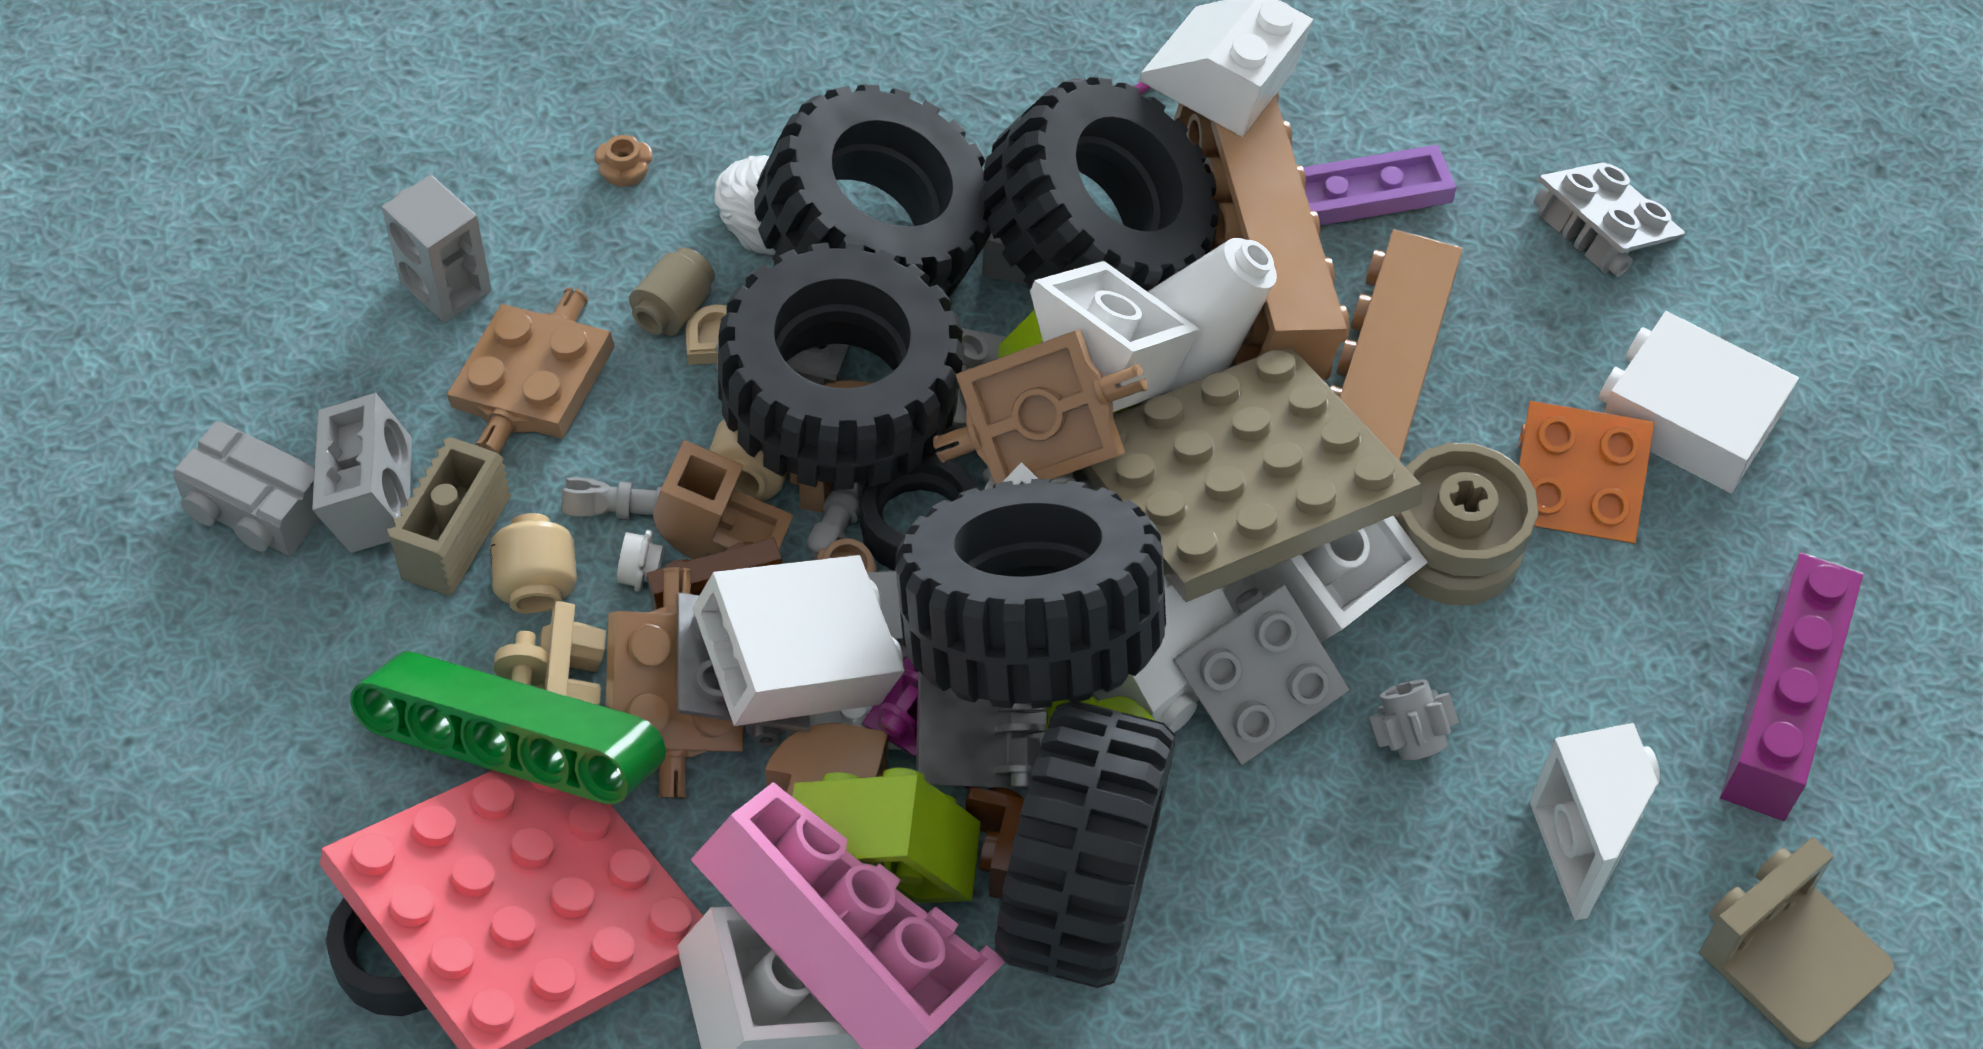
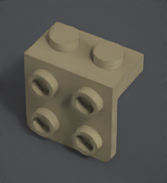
M1814 837L1810 838L1793 854L1785 847L1773 854L1755 875L1760 882L1747 893L1738 886L1728 892L1709 913V917L1715 924L1699 951L1716 970L1791 1042L1801 1048H1809L1819 1041L1883 984L1894 970V963L1891 957L1815 888L1834 855Z

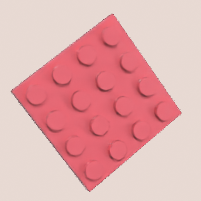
M494 770L327 845L321 851V868L458 1049H526L681 966L677 945L703 917L611 804L596 802Z

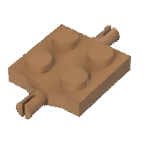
M572 287L566 288L555 310L549 314H540L505 304L499 306L447 393L452 408L479 416L488 423L474 445L500 455L511 433L538 432L560 439L564 438L615 347L611 331L576 323L584 306L588 303L587 296L581 290L576 288L574 292Z
M1078 329L955 374L966 402L967 426L940 436H934L933 444L935 449L956 441L959 442V445L936 454L940 461L945 463L950 459L976 450L977 454L989 466L994 483L1003 482L1021 462L1038 479L1050 480L1125 453L1113 419V401L1141 391H1147V380L1144 378L1121 386V382L1144 374L1139 364H1134L1132 367L1103 377L1099 369L1093 364L1082 330Z
M663 568L664 593L662 608L651 612L614 611L608 613L606 707L647 720L662 736L666 747V756L664 762L659 767L657 798H687L686 758L704 752L743 751V725L734 726L733 722L728 720L677 713V594L679 592L690 594L692 573L690 568Z

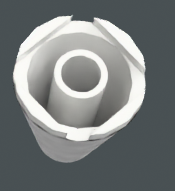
M1232 238L1147 291L1200 329L1170 391L1230 367L1277 278L1273 258L1269 251L1260 243L1253 240Z

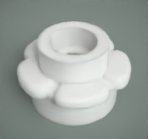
M647 529L645 536L626 532L622 544L617 570V583L635 586L634 591L640 592L643 589L644 581L648 582L647 572L661 569L664 546L652 543L653 532Z

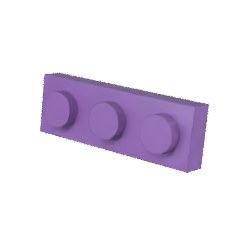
M1438 145L1303 167L1306 176L1305 193L1311 211L1317 212L1320 226L1453 203L1457 189Z

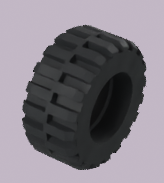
M1089 77L1088 79L1074 78L1063 81L1056 88H1050L1005 129L993 143L992 153L986 158L983 171V179L987 181L983 185L984 209L991 210L992 215L988 218V225L993 238H1000L1005 247L1002 255L1011 268L1017 265L1026 275L1023 281L1032 288L1035 280L1105 261L1138 286L1149 291L1211 251L1216 237V229L1214 227L1218 225L1219 202L1212 200V197L1216 195L1217 189L1213 173L1206 172L1203 165L1206 161V156L1200 145L1194 146L1187 137L1186 133L1189 129L1179 118L1173 120L1164 112L1166 106L1156 98L1140 96L1139 88L1127 83H1117L1113 86L1112 79ZM1079 172L1097 183L1110 197L1118 210L1123 225L1108 216L1095 203L1087 192Z
M865 84L858 85L855 92H852L849 86L828 90L824 96H814L803 103L798 113L791 115L760 174L756 185L758 193L754 198L755 216L758 222H761L758 231L766 249L774 248L776 253L772 258L773 261L775 257L793 249L797 255L807 253L808 246L820 243H828L829 249H845L846 242L863 244L864 251L878 254L880 249L899 256V264L906 268L911 263L930 276L929 287L937 284L949 298L957 289L991 235L988 218L992 213L990 209H984L983 185L987 183L983 179L984 170H982V166L985 163L984 156L976 143L969 145L964 138L966 135L965 130L954 119L950 122L945 120L938 114L940 108L927 100L922 105L909 99L911 94L909 92L896 88L891 89L890 93L881 92L879 85ZM836 180H855L881 189L904 208L914 226L891 225L870 217L858 209L845 196Z
M847 242L845 249H829L828 243L813 244L808 246L807 253L799 255L793 249L775 257L774 267L769 268L763 264L747 276L746 286L737 288L727 302L726 315L721 318L718 334V399L722 401V416L729 430L732 432L738 430L737 443L747 454L755 458L758 452L762 451L764 454L763 467L782 477L786 471L797 475V483L816 488L818 481L834 483V490L854 489V482L868 481L869 487L891 481V472L898 470L901 475L907 474L922 464L923 453L927 456L934 453L938 449L934 448V436L945 434L946 429L952 426L956 414L960 386L955 374L962 372L965 347L962 345L963 330L959 316L951 311L952 302L942 288L937 284L929 287L930 276L912 263L907 268L899 264L900 257L883 249H880L878 254L864 251L863 244ZM825 344H846L872 352L883 359L893 369V372L870 385L856 388H834L809 381L796 373L786 362L796 354L811 347Z
M1031 479V483L1013 485L1012 481L994 483L993 488L987 490L970 489L959 493L957 500L952 502L943 500L932 506L926 517L919 516L910 526L897 549L895 556L903 645L906 648L907 657L913 666L934 686L942 691L951 688L959 699L975 703L978 699L990 701L993 707L1011 709L1013 704H1031L1032 709L1052 707V702L1068 699L1071 704L1090 699L1095 691L1103 689L1108 693L1122 686L1128 674L1136 676L1146 667L1157 652L1165 636L1166 608L1161 535L1155 524L1139 506L1129 499L1122 501L1116 492L1105 488L1095 491L1089 489L1086 483L1068 480L1066 484H1053L1050 479Z
M1069 701L1056 706L1055 711H1053L1050 717L1048 729L1045 730L1040 751L1031 774L1028 791L1025 795L998 912L995 952L1007 965L1095 988L1115 983L1139 903L1173 758L1176 735L1165 723L1083 702L1071 704Z

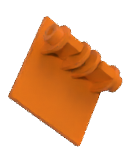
M1529 401L1526 424H1522L1518 448H1521L1519 467L1524 470L1536 490L1538 516L1534 526L1635 544L1654 421Z

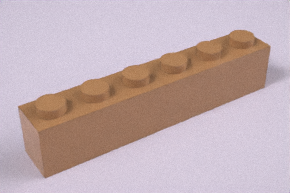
M1393 229L1386 252L1375 250L1372 256L1365 284L1375 286L1372 296L1360 294L1351 329L1361 331L1358 341L1347 339L1343 346L1336 374L1346 376L1343 388L1331 385L1330 388L1390 452L1401 461L1463 247Z

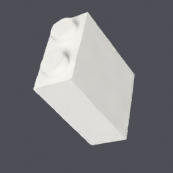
M1665 311L1652 331L1644 327L1641 328L1625 358L1631 363L1625 371L1618 367L1613 369L1598 399L1606 403L1603 413L1654 421L1650 452L1732 494L1783 414L1799 377Z
M860 555L712 573L695 602L693 611L734 726L879 705L885 699L905 671L903 668V655L898 641L891 637L880 608L879 590L876 584L869 580Z

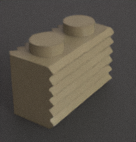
M453 437L442 440L444 447L436 450L438 457L430 459L432 467L424 469L426 477L418 479L420 487L412 489L414 497L406 499L408 507L399 509L401 517L393 519L395 527L387 529L401 579L447 596L453 595L511 497V494L508 492L510 487L506 485L508 480L505 478L507 475L504 471L505 465L502 463L504 458L496 452Z

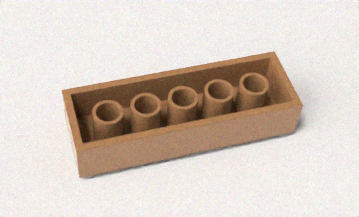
M1279 91L1243 137L1179 103L1173 120L1179 118L1189 129L1186 135L1194 146L1200 145L1206 156V161L1203 164L1207 173H1213L1217 187L1216 195L1212 197V200L1219 202L1218 225L1214 227L1216 229V237L1211 251L1232 238L1256 241L1263 245L1271 254L1277 274L1276 282L1237 352L1232 365L1236 366L1261 356L1268 351L1293 348L1323 381L1328 380L1332 372V362L1341 342L1347 340L1349 334V314L1346 307L1340 305L1334 288L1335 272L1333 262L1329 257H1325L1319 239V217L1316 211H1311L1305 193V171L1295 161L1291 147V126L1288 121H1283L1278 105Z

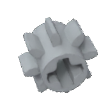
M1421 679L1395 685L1380 694L1383 705L1378 707V714L1369 717L1379 747L1389 745L1391 751H1398L1401 760H1417L1434 755L1448 746L1446 735L1451 733L1449 726L1459 723L1449 692L1438 695L1437 689L1431 690L1429 682Z

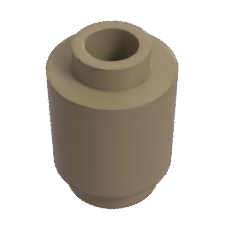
M682 247L674 253L665 254L629 296V303L633 310L632 315L636 323L643 330L654 335L661 333L667 336L676 335L711 294V284L715 279V273L710 263L701 254L690 248Z

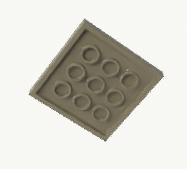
M1293 348L1268 351L1261 356L1221 372L1210 374L1201 380L1163 395L1155 396L1148 401L1113 414L1125 453L1080 469L1096 490L1105 488L1116 492L1122 501L1131 500L1155 524L1161 535V544L1163 546L1164 576L1185 602L1422 504L1421 483Z

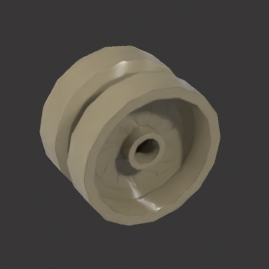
M1446 443L1424 450L1406 466L1407 470L1421 483L1422 504L1396 514L1394 517L1428 563L1406 579L1404 583L1418 595L1445 605H1475L1495 598L1514 582L1538 516L1536 490L1521 467L1503 453L1475 443Z

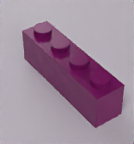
M1802 552L1799 553L1777 600L1720 799L1784 822L1787 819L1808 780L1864 573Z

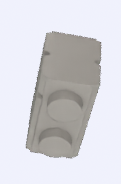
M215 421L198 441V448L196 450L192 448L175 468L173 477L182 498L181 505L187 514L199 523L207 526H212L218 521L234 529L237 537L254 550L264 552L268 547H271L290 556L307 537L311 528L315 527L320 520L312 510L315 466L221 421Z

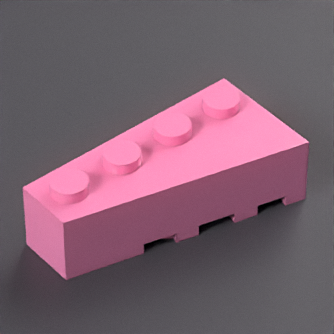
M774 782L730 815L690 860L862 1049H916L1005 962L987 945L978 952L954 934L958 923L936 906L927 913L896 889L900 882L897 876L880 863L872 866L860 862L846 851L847 838Z

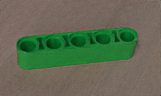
M403 651L358 683L350 695V704L354 715L368 731L376 735L603 804L614 805L622 802L661 766L666 756L665 743L658 730L650 722L638 716L415 652Z

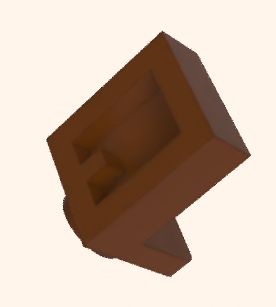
M971 787L968 790L965 810L981 822L980 831L986 832L979 870L990 872L989 896L1002 899L1004 881L1011 858L1010 854L1025 798L1007 788L992 787L985 790Z

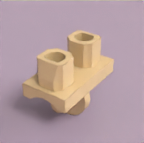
M555 601L551 624L542 628L539 646H535L536 635L533 632H518L515 644H508L495 652L493 670L497 676L530 686L535 684L534 687L600 705V684L569 679L568 676L569 667L592 672L597 671L605 650L606 630L574 622L575 604Z

